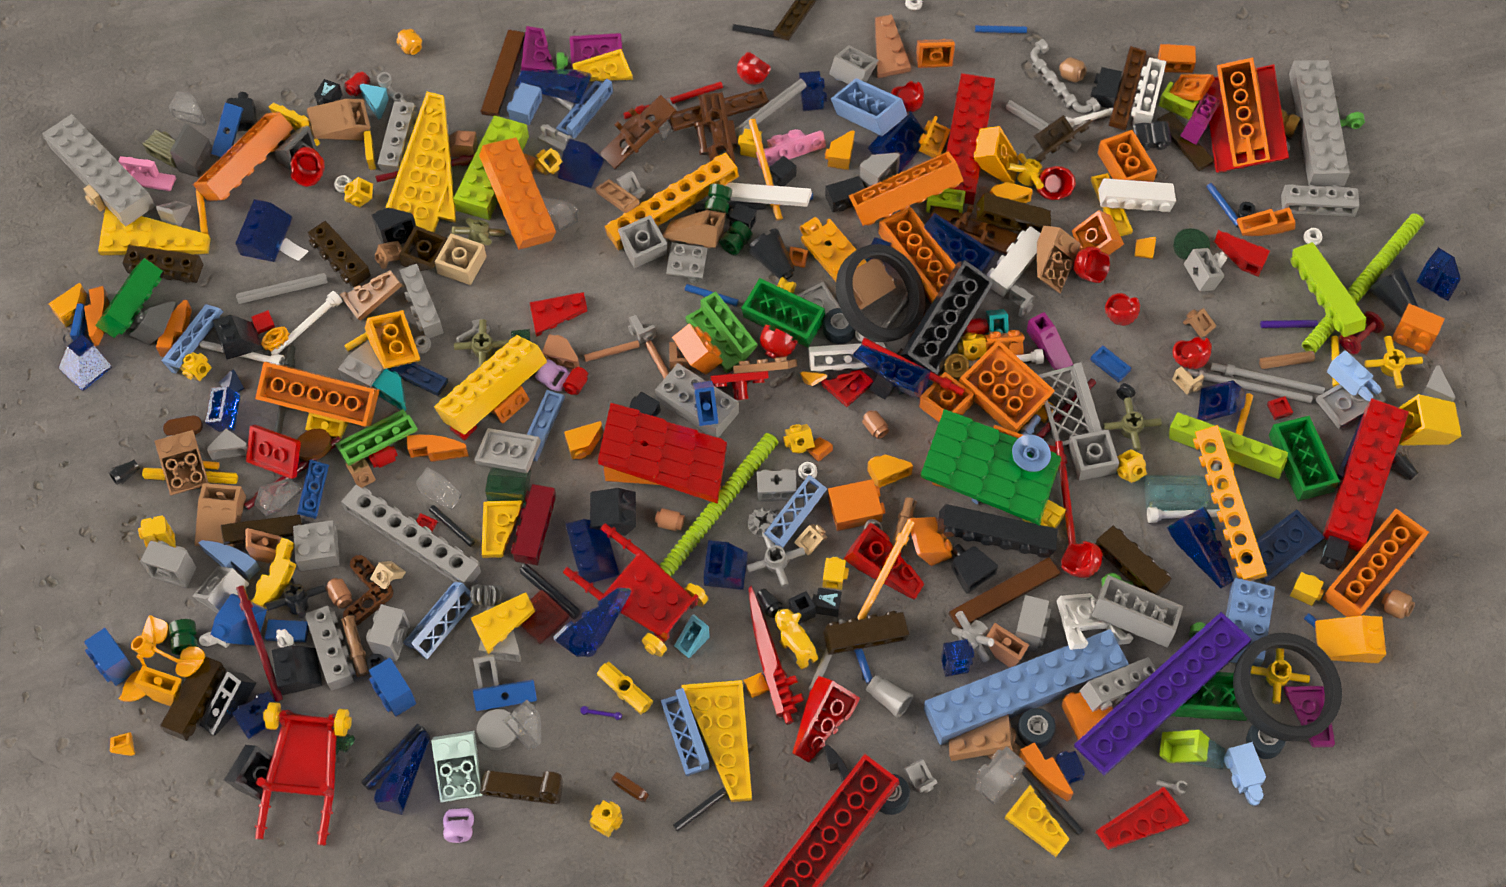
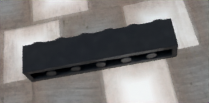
M945 504L939 511L937 533L944 534L946 537H958L964 541L981 542L986 546H999L1004 550H1017L1022 554L1031 553L1040 558L1050 557L1057 549L1058 529L1039 526L1030 522Z

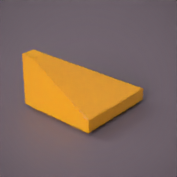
M1156 237L1136 240L1135 256L1153 259Z
M800 372L804 384L814 386L827 377L826 374L820 372Z
M762 672L743 680L751 698L769 691Z
M131 732L111 737L110 752L129 756L135 755Z

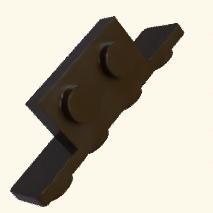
M1060 116L1033 135L1043 151L1031 159L1041 163L1046 159L1045 155L1049 152L1053 154L1061 148L1059 145L1064 142L1067 144L1075 139L1074 135L1080 132L1081 134L1090 128L1088 125L1092 123L1091 119L1085 120L1073 129L1065 116Z

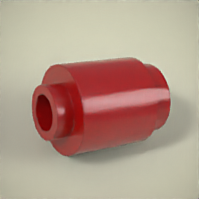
M363 71L357 72L344 83L345 91L350 96H358L361 93L359 85H369L371 82L370 78Z
M986 318L971 319L962 336H965L966 333H976V335L982 334L984 336L985 333L989 332Z
M582 367L572 369L563 383L565 391L570 395H578L588 380V372Z
M389 445L369 455V459L374 468H381L395 462V457L398 454L394 445L391 447Z

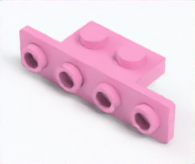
M800 129L791 130L787 134L775 135L772 139L767 140L769 148L764 149L768 166H771L782 156L792 159L825 148L824 134L821 130L805 135ZM756 152V154H757V159H758V163H759V167L761 168V164H760V160H759V157H758V153Z
M120 156L118 162L142 187L165 191L172 190L176 176L159 173L154 161Z

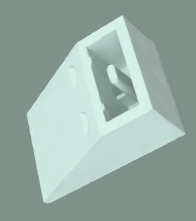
M475 731L433 737L431 743L440 802L482 796L480 793L481 779Z

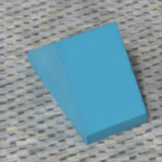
M366 84L359 85L363 98L377 119H381L389 100L386 88Z
M693 614L674 646L690 658L710 638L709 626Z

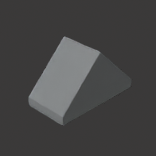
M175 200L158 205L156 210L162 222L181 227L191 209V205Z
M1438 365L1430 375L1422 395L1453 402L1456 396L1440 365Z
M225 429L207 447V451L211 459L214 460L246 456L248 446L246 442L228 429Z
M494 655L473 658L478 689L499 685L498 669Z

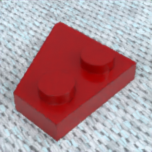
M859 369L849 374L838 375L835 379L828 381L824 379L821 381V385L845 407H848L867 391L874 381Z

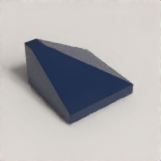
M234 369L219 382L227 397L245 389Z

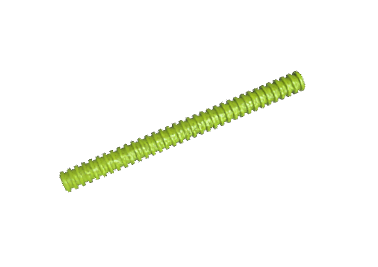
M1413 213L1406 219L1388 243L1385 244L1366 269L1347 289L1356 304L1424 225V219L1420 215ZM1325 315L1315 329L1312 330V333L1302 342V347L1305 351H1313L1315 354L1333 331L1336 330L1331 318L1329 319Z
M770 433L763 435L760 442L750 451V455L746 456V459L742 461L739 468L732 474V477H729L725 485L721 487L718 504L714 502L709 503L707 508H704L703 512L700 513V517H697L696 521L692 523L693 526H690L689 530L685 532L686 535L682 536L678 544H675L674 548L671 549V553L667 554V558L663 559L660 567L670 576L675 574V571L679 569L678 566L682 565V562L690 555L689 553L693 551V548H696L697 544L700 543V539L704 538V534L706 535L708 530L711 529V525L715 524V521L719 519L722 512L729 506V503H732L733 499L736 498V494L740 493L743 485L747 484V481L751 479L754 472L764 463V459L768 458L771 450L773 451L775 446L778 445V440Z

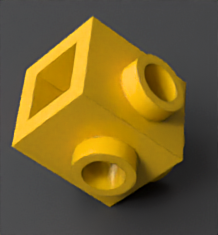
M552 148L547 151L545 149L541 150L536 155L537 159L534 161L536 169L545 175L549 173L553 175L560 169L558 165L563 162L558 152Z
M357 177L345 186V201L360 208L372 199L373 184Z
M966 333L965 336L960 337V342L957 343L958 353L964 355L970 361L982 357L986 353L985 337L982 334Z
M191 352V354L184 357V363L180 369L183 371L182 374L188 379L192 380L193 378L201 381L212 367L207 362L208 358L205 355Z
M795 424L785 430L784 443L786 448L789 447L792 453H803L806 449L815 447L811 428L807 424Z
M1130 449L1117 456L1119 461L1117 473L1122 479L1132 483L1147 475L1146 462L1142 454Z
M603 800L600 805L597 804L593 809L592 818L589 822L591 828L609 838L613 830H617L622 824L623 819L620 807L612 801L608 803Z

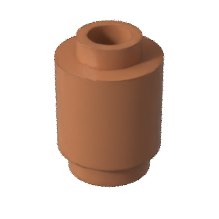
M871 410L863 416L862 423L873 437L881 439L889 432L888 424L878 411Z
M664 508L661 509V512L657 511L655 523H658L659 528L672 531H681L685 520V515H681V512Z
M334 578L327 583L326 592L335 606L342 609L352 603V594L343 579Z

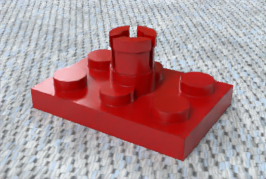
M768 371L710 375V381L715 384V387L727 386V382H732L733 399L735 400L749 399L747 380H752V383L755 384L765 383L764 379H769Z
M255 424L251 425L246 462L291 479L296 478L301 441Z

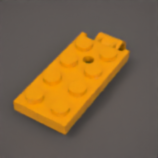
M813 217L799 227L803 235L801 236V241L836 282L841 264L856 249L830 218L827 220V224L822 226L820 220L817 217ZM825 242H831L832 245L826 246ZM863 259L856 268L865 264L866 260Z

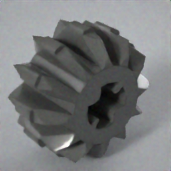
M474 585L470 592L471 603L480 606H497L502 604L505 599L504 587L501 585Z

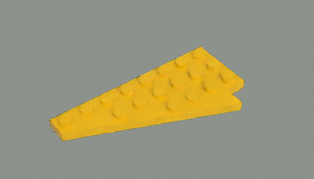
M426 92L386 208L412 213L416 226L435 233L439 219L456 222V214L453 200L454 192L445 98L443 95Z

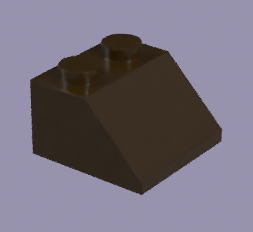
M415 225L399 253L401 265L409 267L417 264L420 271L433 269L435 260L448 238Z

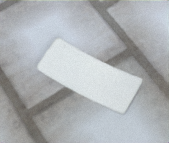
M287 238L277 246L280 251L298 261L308 253V250L299 247Z

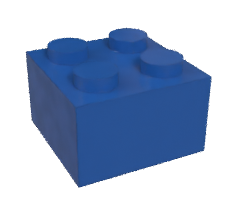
M103 628L84 641L88 647L85 652L107 682L112 681L117 686L136 671L106 628Z
M391 658L369 670L372 676L369 678V681L388 713L392 711L396 717L417 704L410 688Z

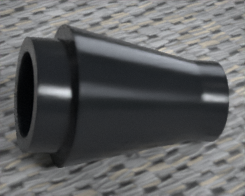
M1400 452L1394 457L1391 468L1409 480H1412L1419 473L1406 454L1403 455Z
M135 460L113 467L109 475L116 485L123 484L140 467Z
M766 588L761 589L757 593L765 614L775 618L777 611L783 609L782 602L768 592Z

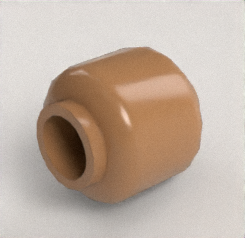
M1072 57L1063 61L1059 67L1061 77L1074 83L1082 80L1087 71L1083 61Z
M1396 589L1390 592V594L1386 593L1382 600L1384 611L1399 619L1410 616L1415 602H1412L1411 595Z

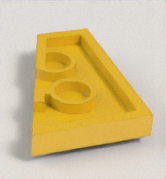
M621 49L572 64L578 81L633 80V75Z
M272 103L269 106L272 113L280 112L294 130L304 126H309L311 129L309 119L306 116H301L294 110L290 111L283 105L280 106L276 103ZM314 138L317 147L320 144V142L318 139Z
M522 500L483 502L482 558L503 557L523 506Z
M525 592L472 617L471 620L489 654L493 647L506 639L507 635L527 620L535 610Z
M1029 785L1007 813L1005 819L1053 856L1057 857L1068 843L1069 838L1055 818L1047 811L1042 800L1040 801L1032 786Z

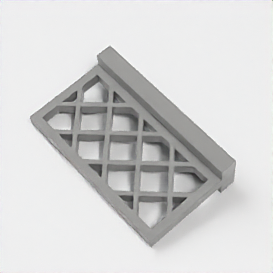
M1081 362L1075 363L1070 367L1038 375L1042 379L1049 377L1054 380L1052 388L1055 387L1057 382L1067 387L1063 395L1056 392L1053 393L1054 396L1060 398L1056 407L1049 404L1048 400L1044 403L1055 442L1060 441L1058 434L1061 429L1071 434L1069 440L1063 441V446L1069 445L1071 437L1078 435L1075 432L1079 425L1087 428L1088 433L1102 431ZM1070 372L1072 380L1069 384L1059 379L1063 373ZM1069 389L1077 394L1075 402L1064 397ZM1062 400L1072 405L1068 414L1058 409ZM1074 407L1082 410L1083 415L1080 420L1070 415ZM1055 412L1065 416L1061 425L1053 420ZM1067 418L1078 423L1074 431L1063 426Z

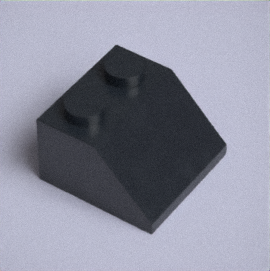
M386 208L371 215L382 244L398 241L400 245L405 243L416 225L413 214L401 210Z
M234 315L213 320L226 360L263 349L253 322Z
M622 488L592 491L590 493V528L602 531L601 527L606 523L611 528L615 527L619 534L627 535L636 527V492Z
M290 645L272 650L277 687L282 696L323 686L316 648Z
M245 744L223 781L240 792L261 801L263 788L257 785V779L262 777L266 780L272 756L256 745Z

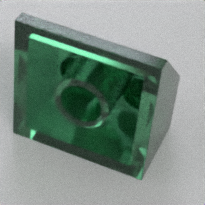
M492 467L488 473L485 489L487 501L522 500L523 505H526L525 498L529 490L531 469H529L528 473Z

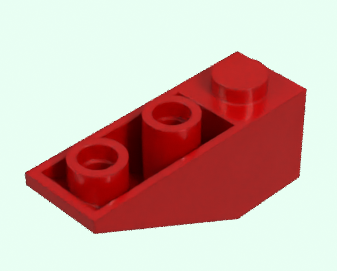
M1218 230L1214 241L1242 271L1257 277L1260 276L1270 250Z

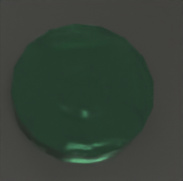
M1183 229L1174 238V252L1183 260L1188 258L1193 249L1209 248L1210 250L1208 236L1198 229Z

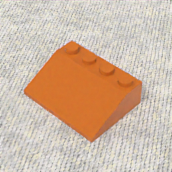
M1000 341L996 342L959 379L962 385L974 393V401L1003 428L1016 433L1028 423L1055 392L1051 386Z

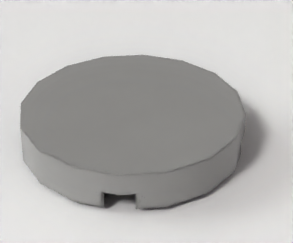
M502 709L488 711L480 718L477 724L478 738L484 746L491 750L505 749L511 745L518 735L516 719L510 712Z

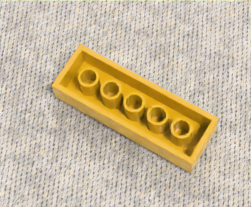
M516 335L505 346L497 350L490 359L482 363L460 385L456 386L452 392L442 398L434 408L445 424L465 435L547 363V360L538 345Z

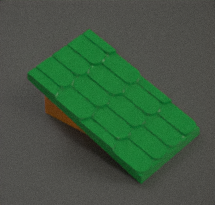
M944 409L920 475L921 478L931 481L934 486L948 488L1040 526L1061 462V456L1051 452L1050 461L1044 469L1037 472L1026 471L1016 464L1012 455L1013 445L1018 438ZM1027 453V456L1032 458V455Z

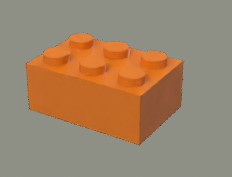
M1133 130L1100 141L1097 154L1112 179L1154 182L1157 169Z

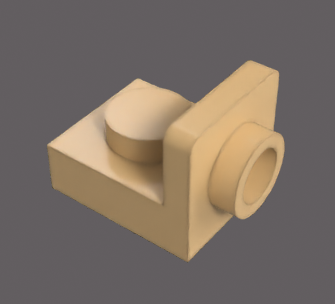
M1181 366L1175 370L1172 380L1189 395L1191 392H1197L1202 388L1205 377L1201 374L1193 379L1190 372L1185 371Z
M811 524L794 543L800 548L803 547L805 553L810 555L828 537L824 534L826 531L817 524L815 526Z
M392 561L379 562L371 576V580L381 588L387 589L392 580L402 579L406 571Z

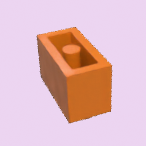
M1160 44L1158 60L1166 61L1164 72L1193 73L1196 64L1195 46Z

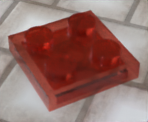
M542 589L530 599L535 612L520 625L539 644L543 643L569 619V615Z

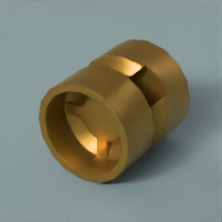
M1282 110L1285 135L1292 138L1301 117L1294 114L1287 115V111Z
M959 353L950 355L946 359L943 373H948L959 382L960 377L969 370L968 359Z

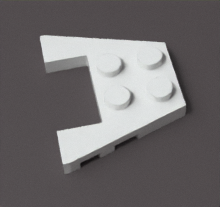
M1091 593L1064 595L1057 599L1058 609L1071 650L1083 649L1088 645L1086 638L1081 632L1085 630L1111 629L1119 645L1130 644L1134 638L1130 633L1126 635L1117 626L1092 616L1097 600Z

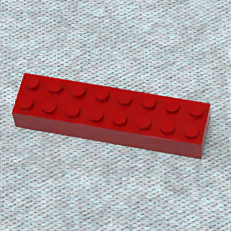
M961 73L946 152L949 151L956 161L964 181L957 187L948 189L966 191L964 203L974 205L980 166L974 159V152L977 147L976 140L980 129L988 127L996 78Z
M1373 398L1369 401L1323 532L1325 540H1328L1331 535L1349 541L1348 548L1360 552L1365 546L1409 411Z
M864 754L763 887H821L900 784L899 779L868 755Z

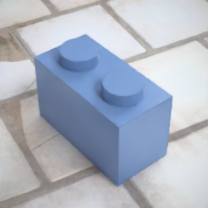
M525 83L520 84L519 88L514 92L512 102H509L507 106L510 120L530 125L542 101L541 88Z

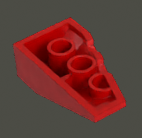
M870 522L852 544L843 559L860 572L877 580L894 546L889 541V536ZM900 552L884 584L915 600L925 583L912 566L905 562Z
M818 676L809 693L792 753L809 763L824 747L825 741L831 734L835 735L844 720L847 721L852 716L860 697L833 680Z

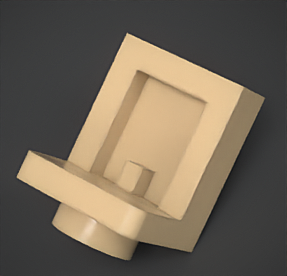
M90 185L83 188L87 195L85 196L87 202L91 206L94 205L100 212L104 210L105 205L99 194Z

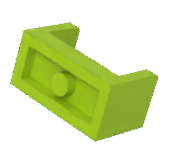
M1170 81L1161 95L1159 106L1190 120L1201 100H1184L1169 93L1173 87V82Z
M947 188L939 195L929 196L926 212L930 213L931 206L959 209V213H962L966 191Z
M1200 730L1162 732L1159 754L1168 763L1207 761L1209 737Z

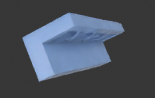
M608 79L603 83L595 81L556 127V130L566 135H571L575 139L613 94L612 81Z
M205 305L161 361L172 373H177L180 370L181 365L184 363V357L194 352L199 343L213 328V320L220 318L223 313L221 308Z
M808 475L764 532V535L775 543L774 545L783 548L826 492L827 488L811 475ZM808 482L817 488L814 493H806L805 486ZM804 497L805 505L803 508H796L794 500ZM793 512L794 520L784 523L783 514ZM773 527H782L783 534L779 539L770 532Z
M453 582L403 643L409 648H414L421 656L428 659L473 605L470 598L471 591L463 583ZM463 593L470 598L466 605H460V596ZM455 608L456 617L453 620H447V612L449 609ZM443 623V632L440 635L434 636V627L437 624ZM424 639H430V647L425 652L419 645Z
M684 688L676 690V696L661 700V704L685 775L689 776L710 769ZM678 701L680 707L678 712L675 714L668 711L667 704ZM677 719L686 724L683 732L674 728ZM683 738L692 741L689 751L680 746ZM691 756L698 759L700 766L688 769L686 763Z

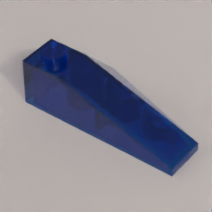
M615 589L598 601V607L584 611L582 613L583 617L575 623L570 621L553 636L554 640L576 657L588 658L593 656L606 639L630 596L631 589Z

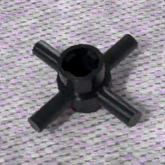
M291 578L288 586L284 589L283 598L265 604L268 611L286 605L291 614L304 618L309 608L308 598L324 593L326 589L323 584L305 590L301 584H295L294 579Z

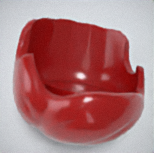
M751 52L743 55L737 64L739 77L750 85L762 83L771 70L770 65Z
M909 81L905 86L893 88L890 93L902 98L907 113L919 110L923 104L924 89L919 81L917 83Z
M311 147L298 149L290 163L291 178L297 184L304 187L316 185L324 173L325 162L323 157Z
M1048 167L1039 176L1044 186L1041 189H1037V192L1048 200H1059L1068 197L1075 188V177L1065 167Z
M1088 246L1076 254L1074 271L1081 279L1101 283L1109 273L1110 257L1107 253L1100 251L1099 248Z
M1117 293L1110 296L1107 300L1105 312L1114 324L1127 326L1138 318L1140 302L1137 297L1130 298L1124 293Z
M1195 337L1190 341L1180 340L1173 346V357L1180 366L1196 370L1202 368L1208 362L1212 352V344L1207 337L1205 340L1200 337Z
M1083 541V544L1071 543L1062 557V569L1078 578L1093 576L1099 570L1103 556L1100 547L1087 541Z

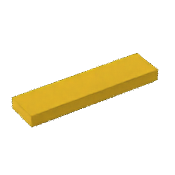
M1108 173L1093 176L1090 180L1099 202L1098 189L1104 178L1111 179ZM1102 207L1105 213L1112 216L1120 236L1132 234L1133 229L1124 208Z

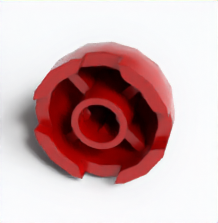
M765 325L760 335V345L766 351L765 355L772 359L789 356L795 349L798 341L792 340V336L777 328L775 331L769 330L770 326Z

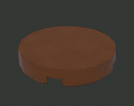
M320 428L308 430L297 438V440L301 441L299 459L306 462L314 458L315 460L321 459L332 447L330 434Z

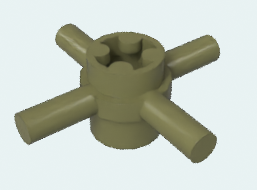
M471 218L466 219V224L469 227H452V234L468 235L469 240L484 246L492 243L489 236H505L504 229L489 228V223Z
M485 319L479 320V333L474 335L472 342L454 343V350L472 349L477 358H479V367L486 359L493 355L494 348H502L509 342V340L493 341L486 333L487 321Z
M1130 397L1124 399L1126 415L1119 422L1103 423V429H1121L1122 435L1132 440L1133 450L1140 451L1141 446L1138 435L1142 432L1143 428L1161 426L1162 421L1161 418L1143 420L1140 413L1134 412L1132 400Z

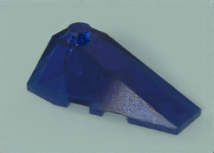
M577 69L521 70L515 87L525 83L541 88V93L544 95L579 104L592 74Z
M934 213L924 225V228L955 264L966 260L983 273L991 264L995 255L994 251Z
M861 345L853 353L856 359L901 392L920 398L927 390L930 370L865 345Z
M1205 506L1167 527L1175 543L1220 589L1234 581L1228 561L1222 556L1220 550L1222 543L1220 540H1217L1214 533L1217 530L1215 523Z
M427 731L421 732L383 781L380 789L376 790L374 801L378 809L399 815L403 814L430 740Z

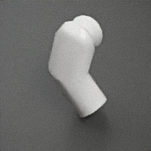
M211 632L205 633L199 638V643L202 646H211L218 643L227 648L230 643L211 636Z

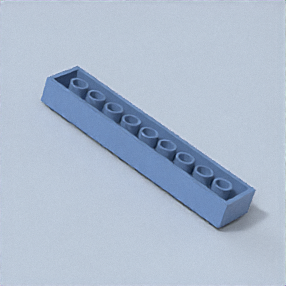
M1111 629L1086 638L1088 645L1083 649L1071 650L1068 645L926 700L924 712L939 744L948 743L952 738L1007 714L1009 718L1025 713L1029 709L1037 708L1063 698L1069 693L1078 692L1089 681L1129 665Z

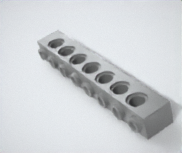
M355 485L341 501L346 512L453 582L463 583L469 588L481 573L479 562L474 557L470 556L468 558L460 548L456 546L453 548L448 545V542L443 537H436L425 526L422 528L412 517H405L398 508L394 506L391 508L381 497H374L367 488ZM370 504L368 507L363 508L364 505ZM410 534H416L414 537H408ZM425 544H431L429 547H423ZM443 553L447 554L445 557H439ZM459 563L462 564L461 567H458V568H455V567H454L456 564H459Z

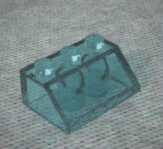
M1144 476L1146 510L1148 507H1157L1161 511L1207 509L1210 502L1208 484L1203 476Z

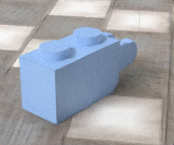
M1346 350L1332 360L1327 373L1351 395L1356 396L1359 394L1366 401H1370L1373 398L1371 391L1376 395L1381 392L1380 386L1372 379L1373 375Z
M1253 743L1229 748L1224 756V762L1226 767L1231 770L1234 787L1238 788L1240 794L1245 793L1251 806L1259 805L1264 796L1261 785L1266 775Z

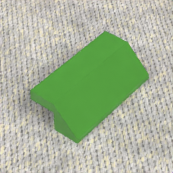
M715 291L701 299V308L686 316L685 319L688 324L700 327L703 332L706 331L711 336L712 340L710 342L721 351L720 357L723 362L719 365L727 374L733 370V366L739 365V361H745L757 347V343Z
M403 409L341 440L335 445L343 460L349 466L418 431L410 415H407Z

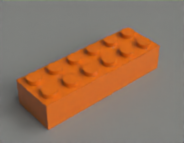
M280 112L265 114L193 186L207 201L225 200L229 197V192L233 188H237L242 184V179L245 176H249L254 172V167L257 164H261L267 159L266 155L269 152H273L279 147L278 143L281 140L284 141L291 135L290 132L294 128Z
M517 138L483 145L479 157L518 250L552 241L556 233L555 227Z
M948 151L851 194L849 197L863 226L872 225L876 220L882 217H890L894 212L905 210L914 203H921L929 196L939 195L947 188H955L964 180L956 161Z
M909 206V208L879 221L878 234L887 246L901 252L914 265L921 278L925 296L932 304L954 269L955 264L911 206Z
M264 362L255 399L367 427L372 424L380 389L272 362Z
M1395 509L1329 587L1322 599L1346 617L1362 616L1421 545L1429 531L1398 509Z

